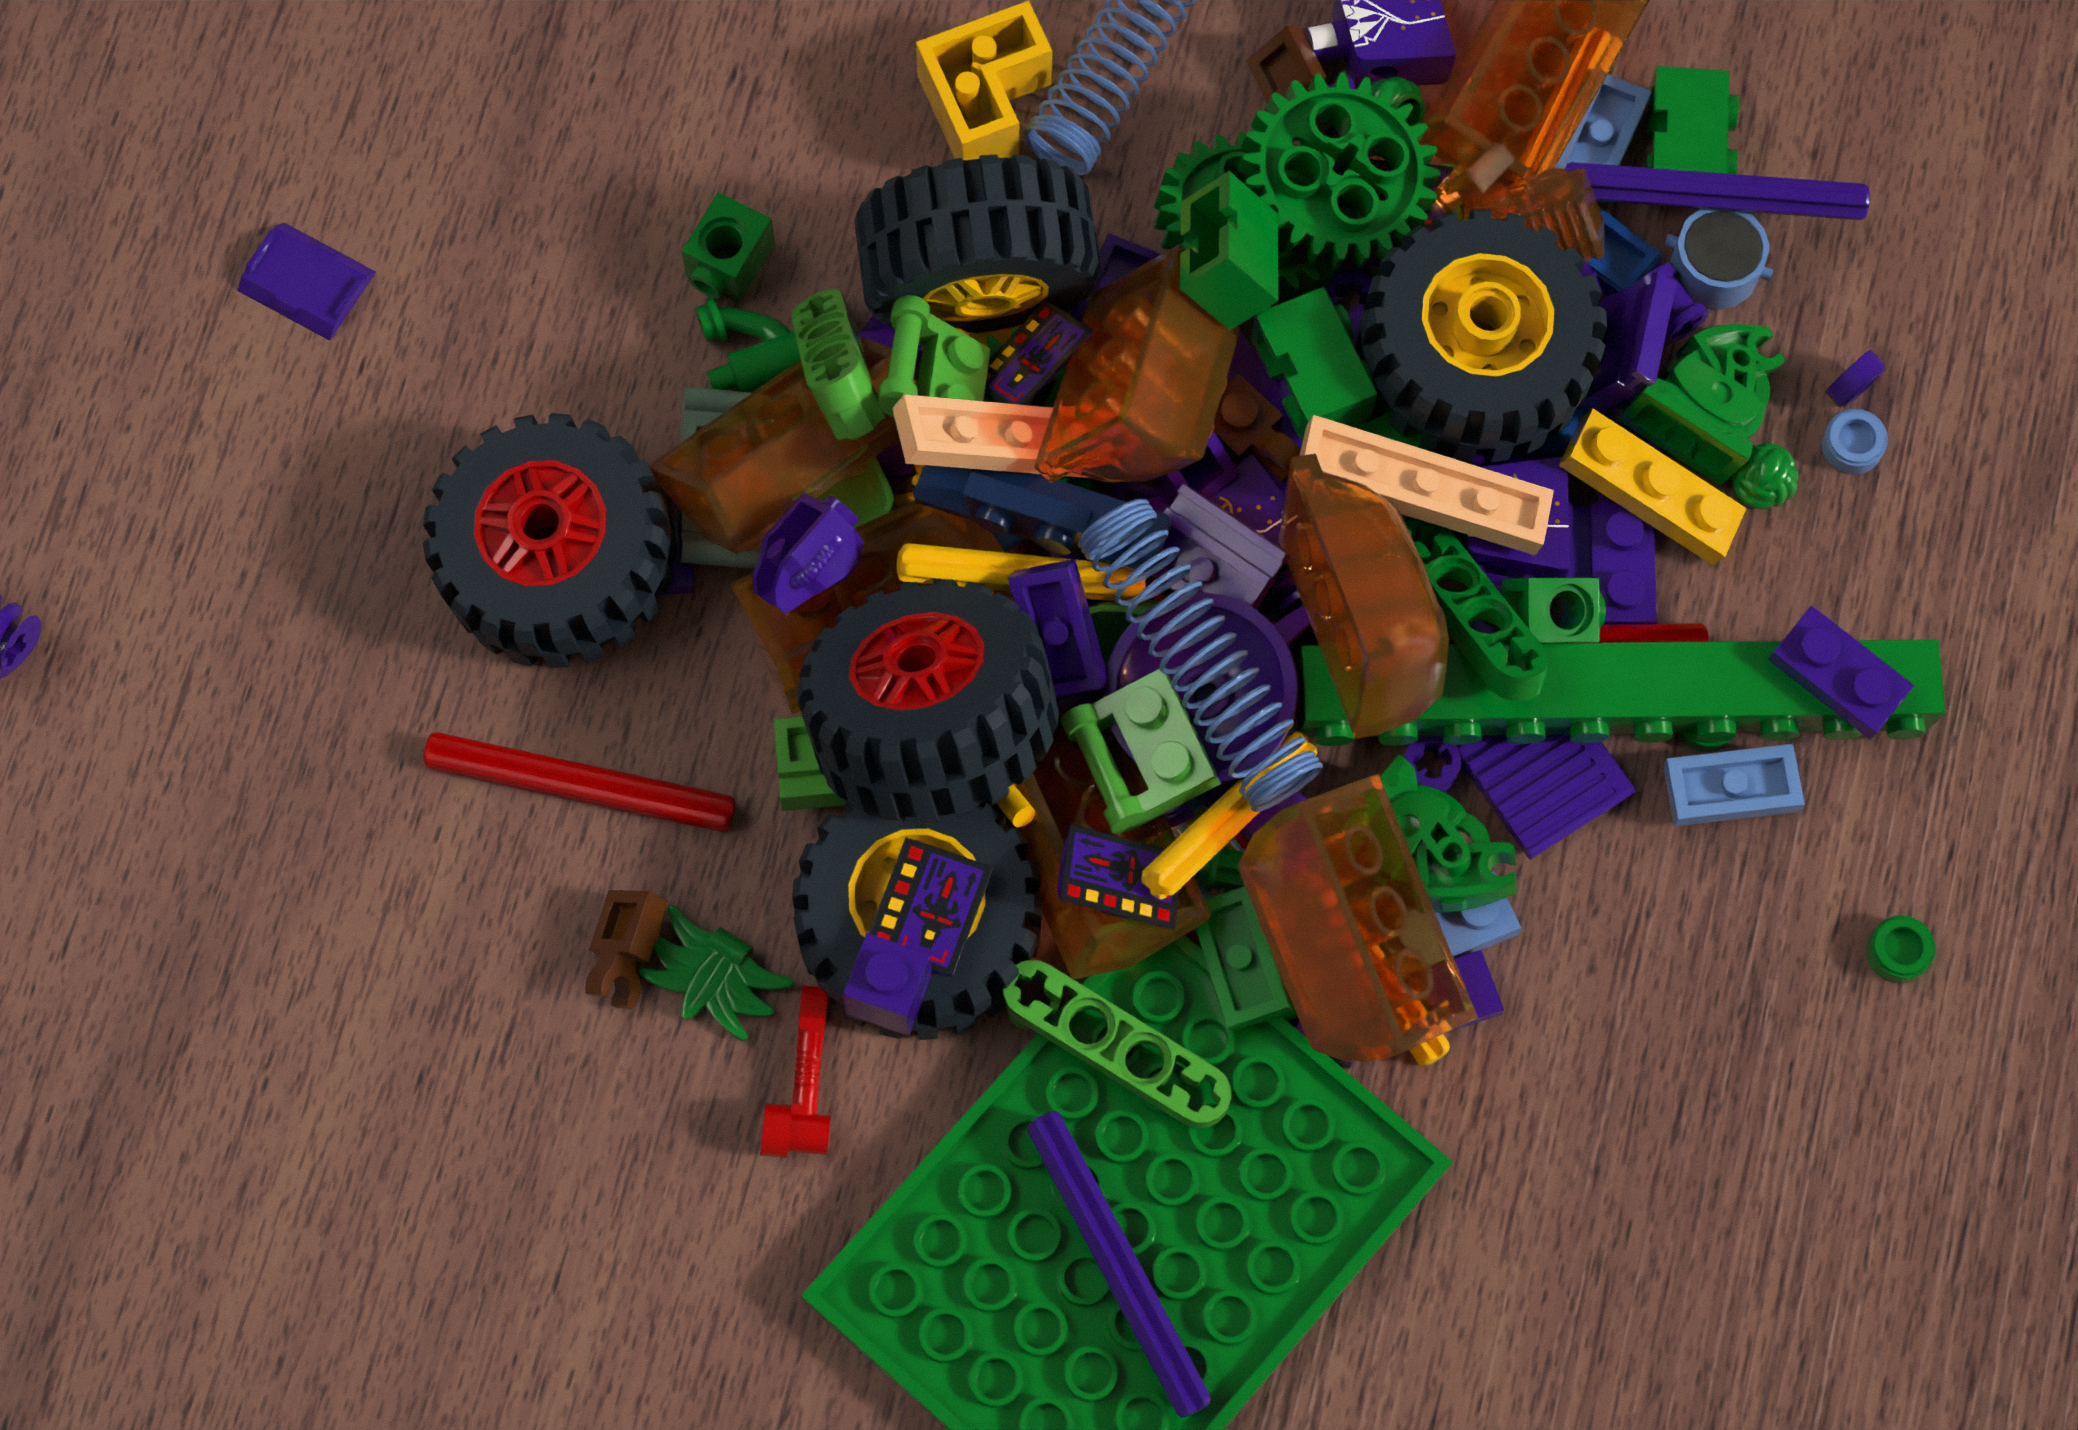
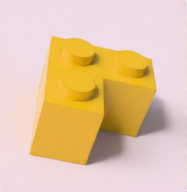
M1029 0L916 42L917 75L955 159L962 158L963 161L979 159L981 155H998V158H1011L1013 155H1019V121L1009 101L1052 85V49Z

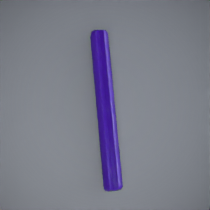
M1578 162L1566 164L1562 180L1563 195L1568 199L1848 220L1865 219L1870 206L1869 187L1861 183Z
M1057 1111L1037 1117L1028 1125V1134L1176 1414L1184 1418L1201 1411L1210 1403V1394L1064 1120Z

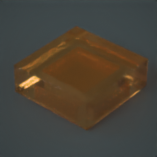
M1503 142L1500 144L1496 143L1467 158L1434 190L1438 194L1436 202L1446 213L1484 193L1514 162L1515 158Z

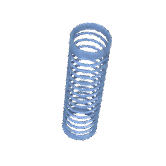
M1105 0V9H1101L1096 14L1095 24L1086 29V39L1081 40L1077 44L1076 54L1067 59V69L1058 74L1057 85L1052 86L1048 90V100H1044L1038 105V115L1032 117L1029 123L1026 124V128L1023 129V137L1029 149L1038 158L1056 161L1060 167L1068 166L1077 175L1089 173L1091 168L1094 167V163L1097 162V157L1101 155V148L1098 142L1104 143L1111 139L1108 127H1116L1120 124V117L1117 112H1125L1130 109L1127 97H1134L1139 94L1137 82H1143L1148 79L1146 67H1152L1158 63L1156 52L1167 49L1165 37H1170L1177 33L1175 22L1186 18L1184 7L1193 5L1195 0H1189L1188 2L1164 0L1179 7L1181 15L1178 17H1172L1161 6L1151 0H1135L1150 13L1167 20L1171 25L1169 32L1161 31L1148 19L1128 10L1121 0H1117L1120 8H1110V2L1113 0ZM1111 12L1125 14L1136 25L1158 35L1162 45L1160 47L1151 46L1143 37L1120 26L1113 18ZM1106 13L1111 23H1100L1101 17ZM1101 27L1115 29L1130 42L1149 50L1153 60L1150 62L1142 61L1130 50L1110 41ZM1097 28L1101 38H1091V32ZM1092 42L1107 45L1119 56L1139 65L1143 71V76H1132L1120 65L1102 57ZM1088 43L1093 54H1081L1082 47ZM1078 58L1083 69H1072V63ZM1083 58L1097 60L1113 73L1129 80L1134 87V91H1122L1113 82L1092 72ZM1073 73L1089 76L1105 89L1119 95L1124 101V106H1112L1098 94L1084 88ZM1069 74L1074 85L1062 84L1063 77ZM1064 88L1081 92L1097 105L1108 109L1115 117V121L1105 122L1091 111L1077 105L1068 96ZM1059 89L1065 100L1053 99V93ZM1050 104L1056 116L1043 115L1044 108ZM1055 104L1068 106L1089 121L1098 124L1105 132V137H1095L1079 125L1067 120L1056 108ZM1036 130L1048 132L1063 147L1082 156L1084 161L1070 158L1046 143Z
M1134 499L1124 503L1099 518L1087 528L1080 537L1078 547L1082 549L1081 552L1085 554L1088 560H1093L1092 568L1095 571L1106 572L1103 585L1109 589H1117L1114 602L1120 606H1129L1125 619L1131 623H1140L1137 637L1142 640H1152L1148 654L1152 657H1163L1159 670L1163 674H1175L1171 688L1174 691H1187L1182 705L1188 709L1199 708L1196 711L1193 722L1198 726L1210 725L1207 729L1205 740L1208 743H1221L1216 755L1219 760H1233L1229 767L1228 775L1231 778L1245 777L1239 792L1244 795L1243 799L1248 801L1247 804L1251 806V810L1260 812L1275 806L1311 782L1320 773L1323 764L1319 762L1318 757H1315L1316 753L1314 751L1302 752L1282 762L1255 781L1247 790L1245 789L1261 770L1292 754L1305 743L1306 738L1297 737L1270 754L1257 766L1245 771L1234 772L1237 765L1249 753L1280 737L1293 726L1294 720L1287 719L1280 722L1241 751L1229 755L1222 754L1232 740L1271 718L1282 708L1283 703L1274 702L1266 706L1229 734L1217 738L1211 737L1213 731L1223 720L1240 713L1267 695L1271 686L1264 684L1250 691L1217 717L1208 720L1199 719L1210 704L1232 694L1254 679L1259 673V668L1252 667L1236 675L1205 700L1196 703L1188 702V699L1198 687L1215 680L1236 667L1247 657L1248 651L1239 650L1229 655L1193 683L1184 686L1176 684L1186 670L1200 665L1232 644L1237 634L1233 632L1224 634L1203 647L1184 665L1172 669L1165 668L1166 663L1175 653L1194 645L1218 629L1224 623L1225 616L1218 615L1203 622L1181 638L1170 649L1160 652L1154 651V647L1163 636L1175 632L1196 620L1211 608L1214 600L1206 598L1191 605L1169 621L1159 632L1148 635L1142 633L1150 620L1168 613L1189 600L1201 589L1203 583L1201 581L1188 583L1166 597L1147 615L1141 617L1131 616V613L1139 603L1155 597L1183 579L1191 570V565H1179L1153 581L1136 598L1121 600L1120 595L1127 586L1142 581L1158 572L1173 561L1180 551V548L1175 546L1167 548L1144 562L1124 581L1110 583L1108 580L1116 569L1131 564L1153 551L1166 540L1169 533L1163 529L1155 531L1131 546L1112 565L1100 567L1097 564L1099 559L1115 553L1134 541L1152 526L1157 519V514L1152 510L1153 507L1149 505L1147 499ZM1158 538V539L1155 540L1152 544H1150L1149 546H1147L1146 548H1144V549L1141 550L1140 552H1138V553L1134 554L1133 556L1129 557V556L1132 555L1135 551H1137L1139 548H1141L1142 546H1144V545L1147 544L1148 542H1150V541H1152V540ZM1166 557L1163 561H1161L1154 567L1150 568L1149 570L1145 571L1148 567H1150L1160 559ZM1179 573L1178 575H1176L1174 578H1172L1171 580H1169V581L1166 582L1165 584H1163V585H1161L1160 587L1156 588L1157 586H1159L1161 583H1163L1164 581H1166V580L1169 579L1170 577H1172V576H1174L1175 574ZM1189 591L1188 593H1186L1185 595H1183L1182 597H1180V598L1177 599L1176 601L1172 602L1173 600H1175L1176 598H1178L1179 596H1181V595L1184 594L1185 592ZM1199 609L1198 611H1196L1195 613H1193L1192 615H1190L1189 617H1187L1189 614H1191V613L1194 612L1195 610Z

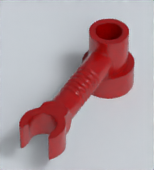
M802 985L796 1047L797 1062L795 1063L796 1068L794 1070L796 1074L794 1075L795 1081L793 1082L795 1087H793L792 1104L765 1103L760 1156L787 1158L788 1152L827 1155L830 1115L817 1114L818 1087L820 1086L819 1075L821 1074L819 1069L821 1068L820 1062H822L821 1056L828 995L820 987Z

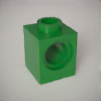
M717 192L681 251L685 274L690 284L706 296L718 299L723 295L740 303L775 246L772 218ZM722 247H734L740 250L738 254L729 259H718L712 256L717 249Z
M1599 578L1502 579V596L1540 643L1600 642V628L1605 621L1606 605L1604 597L1600 592ZM1555 596L1560 599L1563 605V617L1558 625L1552 621L1550 616V604Z

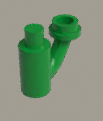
M713 297L705 299L706 304L695 307L698 322L707 343L717 339L720 343L728 341L726 330L748 334L763 341L726 354L728 364L706 371L711 389L729 390L736 387L739 392H752L804 374L795 331L791 332L779 320L757 312L730 307H717Z

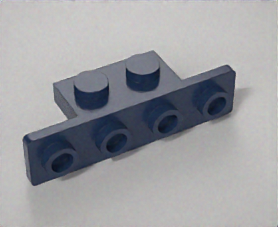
M924 465L913 492L915 501L918 504L974 521L978 526L989 532L999 535H1009L1012 533L1034 540L1036 544L1051 552L1064 555L1071 552L1084 557L1085 554L1078 547L1081 535L1099 518L1118 506L1127 503L1126 501L1040 474ZM1155 511L1157 519L1152 526L1122 549L1098 561L1112 565L1125 551L1144 537L1162 529L1169 532L1171 527L1170 517L1167 514ZM1156 538V539H1154V540L1148 542L1147 544H1145L1144 546H1142L1141 548H1139L1137 551H1135V552H1134L1132 555H1130L1129 557H1131V556H1133L1134 554L1140 552L1141 550H1143L1144 548H1146L1147 546H1149L1150 544H1152V543H1153L1155 540H1157L1158 538ZM1164 542L1144 557L1121 569L1133 572L1144 562L1161 552ZM1154 563L1153 565H1151L1150 567H1148L1145 571H1147V570H1149L1150 568L1154 567V566L1156 565V563Z

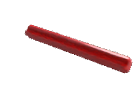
M433 732L429 735L423 753V761L429 769L720 832L730 830L736 812L735 799L731 795L440 732Z

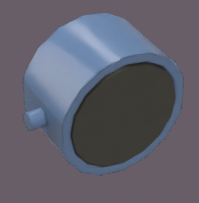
M1700 209L1685 220L1679 237L1668 234L1664 244L1674 248L1669 263H1673L1679 271L1676 279L1695 304L1703 303L1707 309L1721 310L1737 306L1751 296L1759 278L1770 281L1774 270L1765 267L1770 251L1765 229L1753 215L1747 212Z

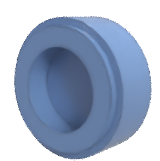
M1848 409L1835 415L1829 422L1822 437V451L1826 460L1835 469L1847 474H1862L1873 469L1881 460L1888 445V435L1884 424L1877 416L1862 409Z

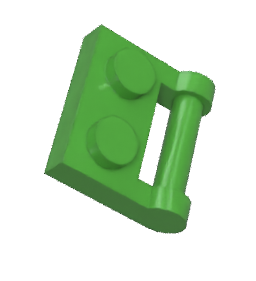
M905 295L897 298L893 303L891 324L895 328L888 378L880 384L877 404L883 412L894 418L892 408L904 394L983 401L991 349L930 314V306L923 298L914 295ZM920 343L923 345L918 385L916 387L913 383L918 345Z
M1159 669L1093 704H1082L1070 709L1060 719L1068 740L1077 742L1107 805L1104 817L1114 834L1129 832L1221 784L1177 691L1171 688L1172 681L1169 675L1163 674ZM1116 723L1149 789L1138 796L1130 795L1101 734L1102 730Z

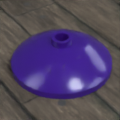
M1196 593L1175 609L1150 620L1142 631L1144 635L1159 632L1169 621L1191 605L1206 598L1214 600L1211 608L1196 620L1175 632L1163 636L1154 647L1155 652L1172 648L1191 630L1212 617L1222 615L1225 616V621L1218 629L1201 641L1175 653L1166 663L1165 668L1172 669L1184 665L1203 647L1224 634L1233 632L1237 636L1233 643L1223 651L1200 665L1186 670L1176 684L1184 686L1195 682L1218 662L1239 650H1247L1248 655L1241 663L1224 675L1198 687L1188 699V702L1196 703L1198 691L1206 685H1213L1219 689L1243 671L1252 667L1259 668V673L1254 679L1232 694L1207 707L1199 719L1208 720L1217 717L1250 691L1264 684L1271 686L1267 695L1240 713L1223 720L1213 731L1211 737L1217 738L1229 734L1266 706L1274 702L1283 703L1282 708L1271 718L1232 740L1222 753L1223 755H1229L1245 749L1255 739L1280 722L1294 719L1298 700L1297 671L1292 654L1284 638L1276 627L1259 611L1235 598L1220 594ZM1183 595L1179 596L1178 598H1176V599L1173 600L1172 602L1176 601L1177 599H1179V598L1182 597ZM1156 605L1149 608L1138 617L1147 615ZM1199 609L1195 610L1194 612H1192L1191 614H1189L1187 617H1189L1190 615H1192L1193 613H1195V612L1198 611ZM1131 623L1121 635L1112 651L1106 668L1109 681L1104 686V697L1160 668L1163 657H1152L1148 654L1152 640H1142L1137 637L1140 623ZM1168 674L1172 681L1175 674ZM1177 691L1182 702L1187 691ZM1185 708L1221 782L1220 785L1240 779L1231 778L1228 775L1229 767L1233 760L1222 761L1216 757L1221 743H1208L1205 740L1207 729L1210 725L1198 726L1193 722L1196 711L1199 708ZM1118 724L1112 725L1111 729L1117 741L1135 761ZM1288 731L1269 744L1249 753L1237 765L1234 772L1245 771L1257 766L1280 747Z

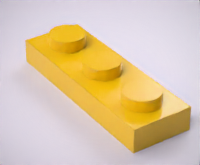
M1593 408L1581 417L1559 464L1564 470L1711 565L1726 557L1747 509Z

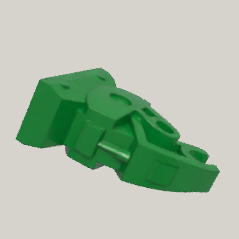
M1729 324L1704 329L1693 335L1676 352L1678 358L1673 357L1661 369L1655 384L1651 386L1644 384L1629 399L1617 420L1721 486L1749 460L1753 449L1749 438L1759 429L1770 397L1768 377L1785 362L1782 353H1777L1773 358H1765L1757 351L1756 347H1763L1773 337L1769 327Z
M1401 755L1395 758L1320 849L1323 864L1335 882L1349 888L1366 876L1367 880L1373 882L1375 888L1389 897L1391 894L1397 896L1407 894L1409 897L1418 899L1420 910L1423 912L1464 911L1494 903L1517 893L1515 872H1510L1504 876H1497L1490 872L1499 863L1516 865L1514 845L1508 842H1491L1485 826L1476 817L1466 813L1457 800L1435 788L1418 785L1415 768ZM1462 832L1465 833L1473 843L1467 844L1460 834Z

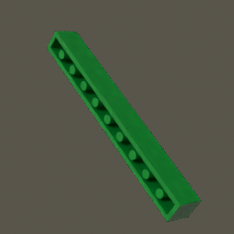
M1939 639L1857 640L1914 685L1879 731H1886L1887 738L1896 740L1914 739L1924 736L1926 730H1929L1946 714ZM1782 641L1540 643L1549 657L1544 689L1539 696L1520 702L1507 700L1496 695L1487 686L1456 644L1302 646L1295 661L1298 679L1297 731L1304 732L1308 737H1315V743L1321 746L1347 745L1354 741V737H1379L1381 744L1397 746L1412 744L1418 740V736H1443L1444 743L1465 745L1481 741L1482 735H1507V741L1514 744L1537 743L1545 740V735L1570 734V740L1576 743L1602 742L1609 739V734H1634L1635 741L1645 743L1666 741L1673 737V733L1697 732V739L1705 742L1730 740L1736 737V733L1760 732L1761 739L1766 741L1794 739L1800 735L1799 732H1823L1824 738L1828 740H1849L1863 735L1767 660Z

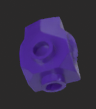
M803 492L762 539L760 556L752 576L754 593L778 612L786 614L816 594L846 580L856 569L864 544V540L853 528L859 521L857 516L832 495H829L824 502H821Z

